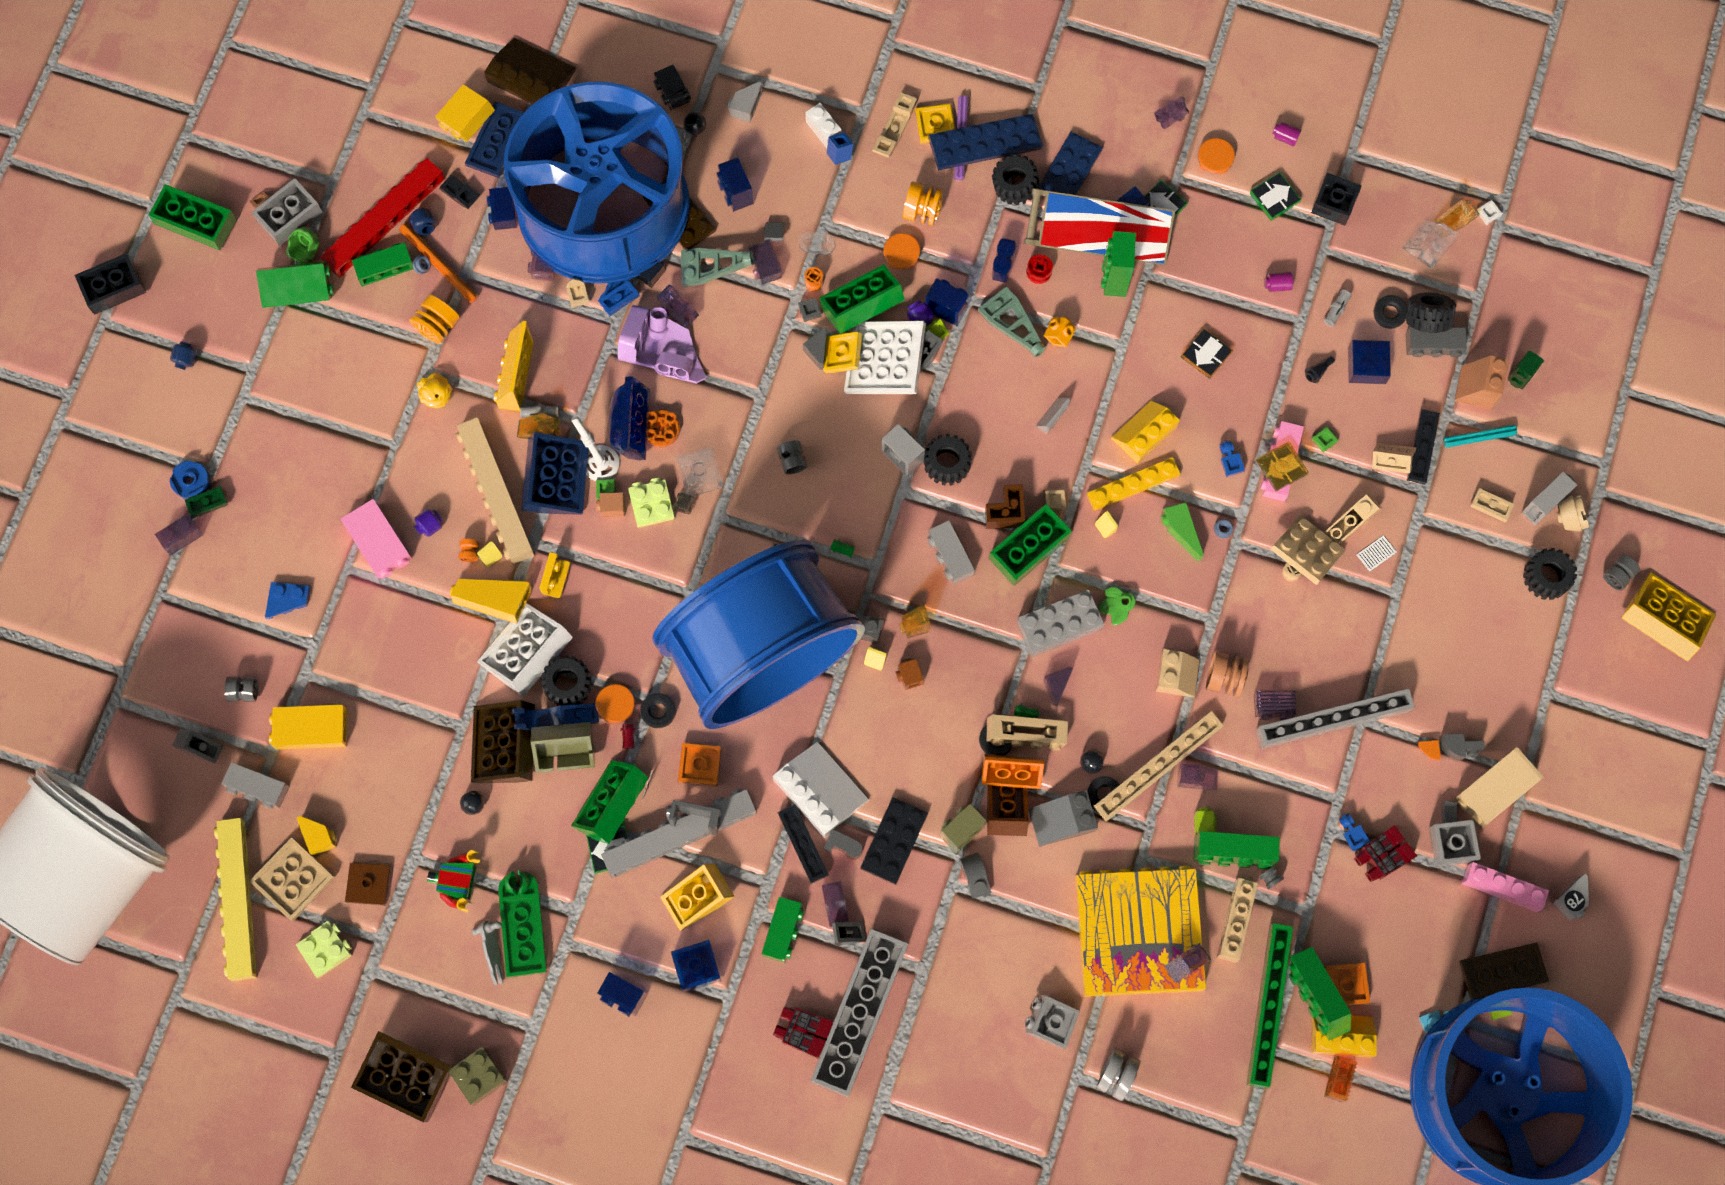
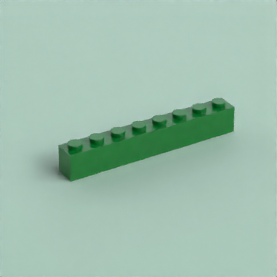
M1276 923L1269 926L1246 1083L1248 1086L1264 1089L1271 1086L1293 931L1292 926Z

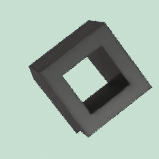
M1444 801L1442 803L1441 817L1443 823L1458 822L1456 802Z

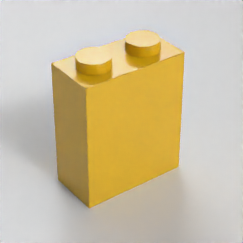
M463 84L435 117L439 121L438 125L445 132L449 130L451 135L457 140L461 138L468 142L495 110L487 99Z

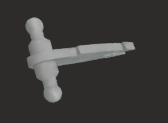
M485 921L478 928H473L471 933L473 935H478L479 933L482 935V945L491 973L490 976L494 985L498 984L497 976L499 984H502L503 971L501 970L500 953L497 944L498 934L495 930L501 928V922Z

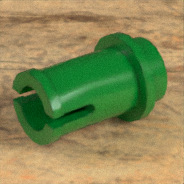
M834 539L830 550H833V553L838 552L852 558L855 546L841 542L840 539Z
M1023 703L1020 705L1016 704L1014 715L1017 717L1038 718L1039 709L1023 706Z

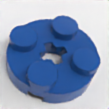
M184 461L173 469V474L170 477V486L183 499L204 493L209 489V474L201 464ZM188 476L194 478L191 484H185Z

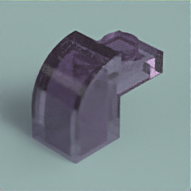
M668 285L656 297L662 304L661 308L666 310L667 315L685 328H688L699 316L691 303L683 300L671 285Z

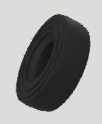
M1384 296L1377 301L1374 307V318L1384 328H1397L1406 320L1407 305L1398 296ZM1386 306H1393L1397 309L1398 314L1395 318H1388L1384 314Z
M654 693L646 697L642 702L640 712L643 721L648 726L664 728L673 721L676 708L669 696L662 693ZM662 704L666 709L664 716L660 718L653 717L650 712L652 706Z
M987 725L982 728L979 735V744L986 754L1005 755L1012 749L1011 743L993 746L989 741H986Z
M1108 776L1094 779L1087 790L1091 806L1095 809L1094 805L1100 801L1097 796L1099 788L1108 787L1113 791L1120 784Z

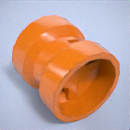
M817 267L808 268L805 272L806 288L811 291L820 290L823 285L822 271Z
M461 539L459 541L461 552L458 559L463 562H476L478 560L476 549L479 547V541L475 539Z

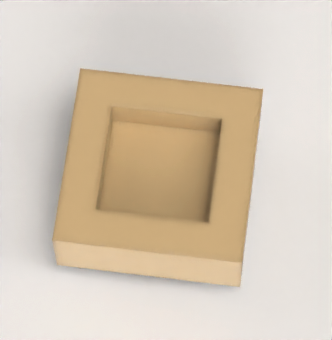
M1064 490L1045 491L1046 504L1053 511L1066 510Z

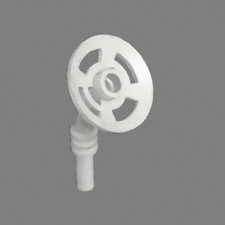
M574 416L571 420L580 433V438L585 447L589 448L588 456L591 453L593 455L592 458L588 457L587 464H589L595 474H592L587 468L586 476L594 481L597 479H611L618 472L620 465L617 453L608 446H596L591 433L587 432L579 417ZM606 451L613 455L614 461L611 460L610 455ZM609 466L613 468L608 474H601V471L606 470Z

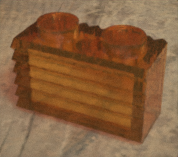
M1341 1056L1334 1057L1324 1097L1339 1102L1349 1100L1347 1097L1350 1096L1348 1093L1351 1092L1349 1089L1352 1088L1351 1084H1353L1352 1080H1354L1357 1061Z

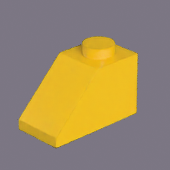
M302 816L296 817L311 855L316 856L336 847L334 841H337L333 830Z

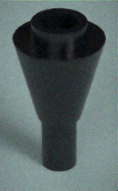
M1329 356L1323 362L1306 368V379L1309 382L1318 383L1328 367L1335 362L1334 357Z

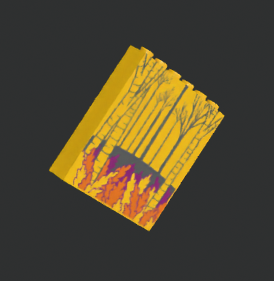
M1180 866L1178 870H1171L1170 867L1158 868L1159 871H1151V868H1140L1139 872H1131V869H1120L1119 873H1111V870H1100L1099 874H1092L1091 871H1080V874L1076 875L1075 884L1084 997L1193 992L1206 989L1196 869H1190V866Z

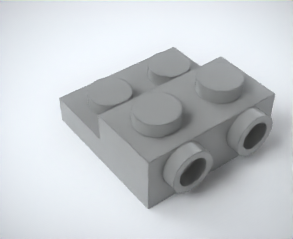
M1039 995V998L1036 997L1032 1003V1008L1034 1009L1032 1016H1029L1025 1021V1027L1027 1028L1025 1033L1066 1049L1080 1011L1046 995Z

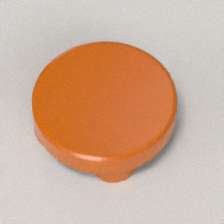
M1221 138L1206 140L1198 151L1200 168L1214 174L1226 173L1235 159L1232 145Z
M898 233L887 239L884 244L883 255L890 268L908 269L917 264L920 257V245L913 236Z
M667 410L650 411L643 421L642 432L646 441L651 445L666 447L674 443L678 438L680 425L673 412Z
M611 684L604 687L598 693L596 709L600 717L606 722L621 723L634 713L635 700L627 687L620 684Z

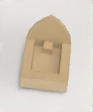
M572 278L566 285L571 307L589 304L584 282L580 279Z

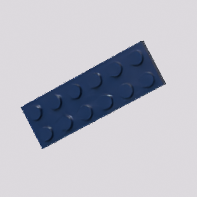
M1033 114L930 134L928 137L938 171L1007 157L1011 154L1016 155L1036 151L1043 147Z

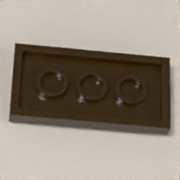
M643 196V199L651 207L653 201ZM690 197L688 221L683 235L678 242L684 250L693 248L716 232L713 225Z
M1537 942L1459 961L1470 1000L1487 997L1500 991L1525 988L1549 982Z

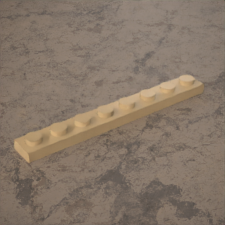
M1210 711L1095 804V809L1105 821H1108L1220 730L1223 724Z

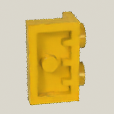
M549 553L539 589L543 595L561 598L570 562L559 559L556 553Z

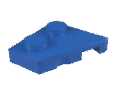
M627 279L608 283L605 292L602 293L598 302L610 317L640 295Z

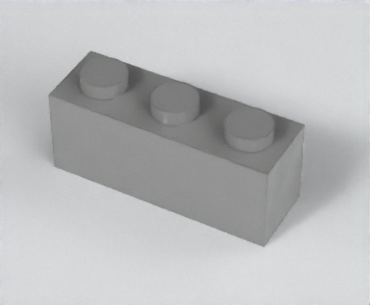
M950 521L930 529L927 541L931 548H935L937 552L935 554L939 564H943L945 568L943 572L948 581L951 580L954 585L974 576L975 570Z
M232 762L221 783L226 787L225 791L237 795L238 792L244 794L243 798L255 802L256 799L262 801L261 805L273 809V806L280 808L289 789V786L284 782Z

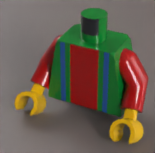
M470 850L468 853L460 854L448 859L446 863H442L440 872H428L427 882L437 884L436 891L440 893V898L449 907L466 913L469 911L465 909L467 903H472L470 897L477 868L474 863H480V860L475 859V856L478 853L480 854V851Z

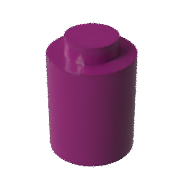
M1281 121L1280 125L1276 124L1272 134L1275 135L1274 139L1294 147L1301 129Z
M1292 273L1268 274L1264 278L1265 289H1268L1269 292L1292 290Z

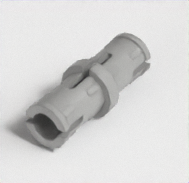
M1347 290L1340 291L1338 298L1331 304V310L1324 319L1325 324L1331 327L1335 326L1339 316L1344 313L1346 304L1352 297L1350 292Z
M537 404V406H520V417L535 418L534 416L536 415L559 417L558 405L541 406V404Z

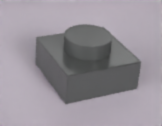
M816 298L798 303L804 322L821 317Z

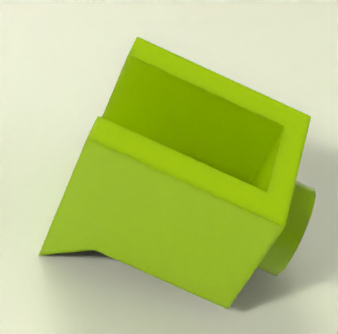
M1199 808V811H1196L1194 814L1195 836L1199 831L1218 832L1216 830L1217 819L1214 811H1211V808Z

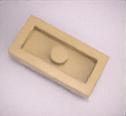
M1479 488L1470 507L1506 522L1514 504Z

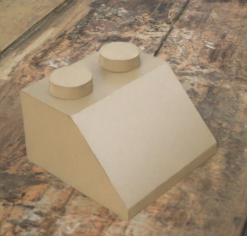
M1163 649L1160 657L1156 692L1194 698L1199 659L1184 652Z

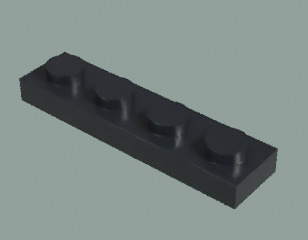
M1424 409L1420 410L1413 447H1416V451L1412 457V470L1408 473L1406 481L1423 485L1427 483L1440 413Z
M794 804L777 812L810 883L813 884L828 877L829 874L796 805Z

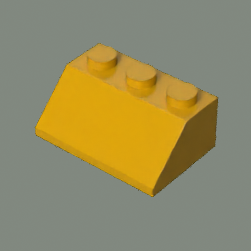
M1150 401L1116 432L1111 439L1138 464L1178 427L1180 420L1167 407Z
M1351 1015V1031L1328 1041L1326 1035L1320 1033L1317 1026L1319 1023L1316 1018H1312V1054L1368 1058L1377 1056V1034L1373 1017Z

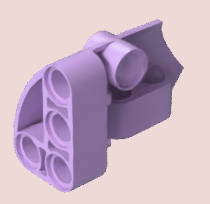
M632 305L619 337L618 360L653 368L661 375L696 384L705 380L706 375L698 360L689 330L667 318V312L664 308L655 307L650 311L648 308Z

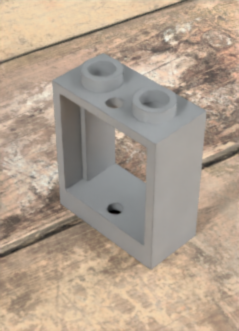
M1562 472L1522 513L1536 526L1577 484L1570 475Z

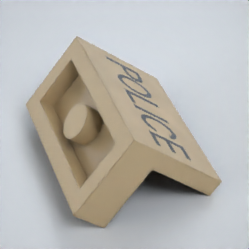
M1378 443L1373 451L1372 469L1410 473L1412 470V457L1416 447Z

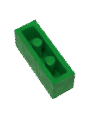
M405 242L393 244L386 249H378L369 255H360L352 260L357 278L362 287L414 269Z
M783 897L778 898L761 953L763 957L785 963L786 958L790 959L793 948L790 947L791 941L797 938L799 928H796L798 920L802 921L805 909H801L802 903Z

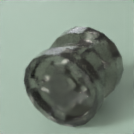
M678 493V500L674 503L673 508L681 513L691 514V507L695 504L696 499L689 494Z

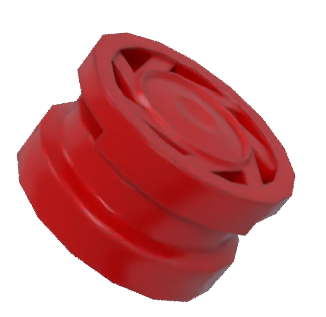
M1034 255L1027 264L1026 274L1028 279L1035 284L1046 283L1052 275L1053 263L1045 255Z

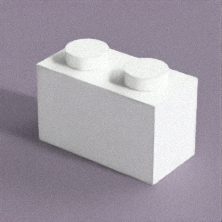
M821 103L805 112L806 123L826 148L828 137L842 133V129Z

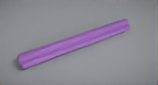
M959 96L957 129L967 127V96ZM965 165L955 167V180L964 179Z

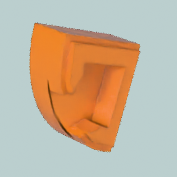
M1439 740L1418 742L1419 749L1432 760H1441Z

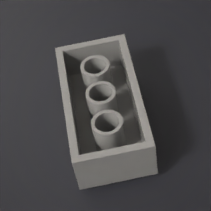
M1089 590L1020 616L1016 623L1031 658L1098 632L1104 626V622Z

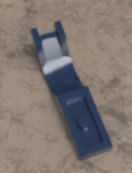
M596 703L562 705L540 710L512 709L516 720L514 729L531 730L532 727L590 722L591 724L599 723Z

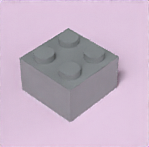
M897 424L882 438L881 451L907 477L924 462V445L918 439L915 441L906 427H901Z
M1474 820L1434 824L1429 828L1436 867L1475 863L1481 859Z

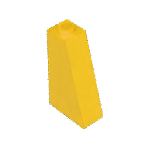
M458 579L456 584L452 585L450 595L454 604L517 624L532 589L530 583L524 581Z

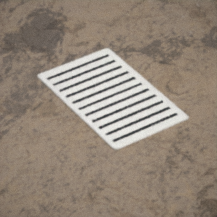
M1382 536L1359 552L1357 557L1371 571L1397 553V551Z

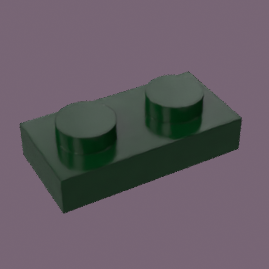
M221 486L185 499L192 519L228 505Z

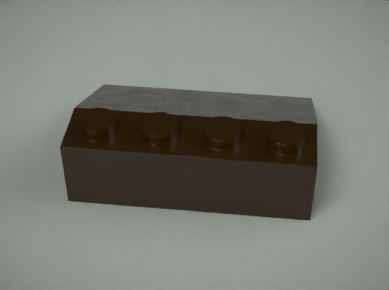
M512 38L492 58L484 74L487 83L534 104L545 95L566 87L575 73L576 67L516 38Z
M524 700L474 706L471 783H519L533 781L531 730L514 729L516 720L512 709L524 708L526 710H535V704Z
M378 1031L351 1088L423 1123L429 1122L439 1101L451 1065Z

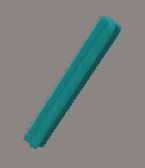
M1513 424L1444 437L1443 443L1448 448L1515 436L1517 434V427Z

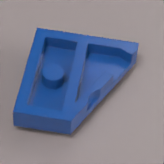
M271 582L265 618L270 620L273 616L282 613L286 614L294 609L308 606L310 586Z

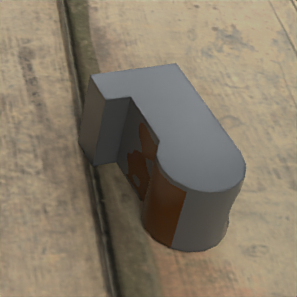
M832 829L825 843L824 850L831 853L834 848L845 853L849 859L856 860L862 855V845L858 841Z

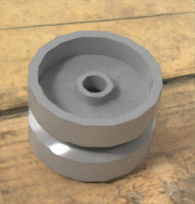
M1114 1048L1100 1075L1096 1089L1106 1093L1110 1090L1112 1084L1115 1083L1112 1097L1123 1101L1135 1081L1141 1060L1131 1056L1122 1066L1125 1053Z

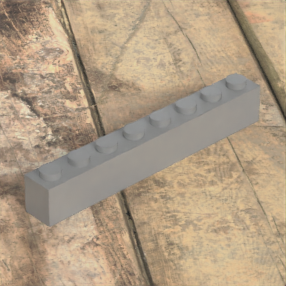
M1409 689L1259 726L1256 734L1262 750L1408 713L1415 706Z
M742 789L732 792L731 796L726 799L724 797L718 798L713 801L712 805L708 806L720 809L722 817L718 831L756 815L755 807L747 790L742 791ZM685 813L677 817L675 827H672L670 822L667 821L660 824L659 828L654 831L651 829L646 830L636 839L631 837L624 840L622 845L618 847L613 845L604 849V853L601 856L611 878H615L711 835L708 830L710 818Z

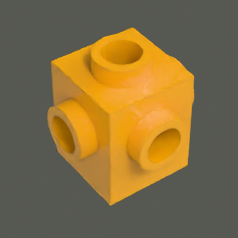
M1053 317L1043 336L1053 346L1067 347L1077 328L1067 317Z

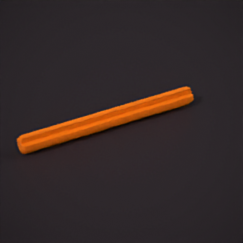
M407 223L402 224L399 231L423 256L430 260V263L470 303L475 302L478 295Z

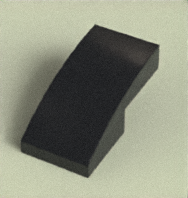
M452 174L439 187L443 193L466 209H469L480 197L467 184L464 185Z

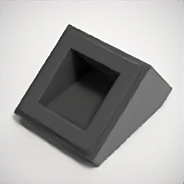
M766 222L764 240L783 241V223Z

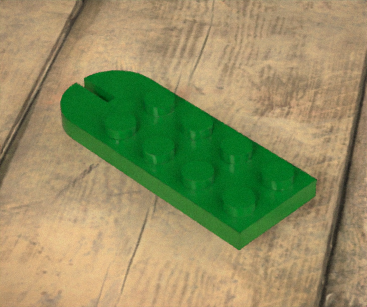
M517 870L520 877L519 890H517L516 873L514 871H511L501 880L498 888L507 978L547 973L539 885L530 873Z

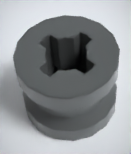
M1273 866L1259 876L1261 880L1265 881L1268 890L1284 879L1282 875L1278 874L1276 866Z

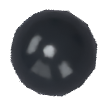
M699 112L689 113L683 122L685 130L691 135L701 134L707 125L705 117Z
M1095 749L1085 751L1080 758L1082 769L1090 774L1098 773L1102 770V753Z
M469 791L460 799L461 809L468 815L478 814L484 808V797L478 791Z

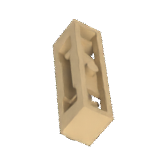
M994 714L987 718L986 741L992 742L993 745L1011 743L1013 747L1030 745V748L1039 749L1045 746L1049 747L1050 750H1061L1062 747L1067 745L1068 721ZM1011 728L1038 731L1042 728L1046 729L1043 731V735L1015 732L1008 734L1011 732Z
M1238 878L1235 881L1217 958L1234 963L1240 960L1258 883Z

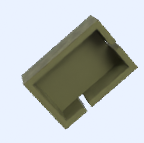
M591 723L532 727L531 747L536 773L554 771V756H558L557 771L594 768L595 749Z

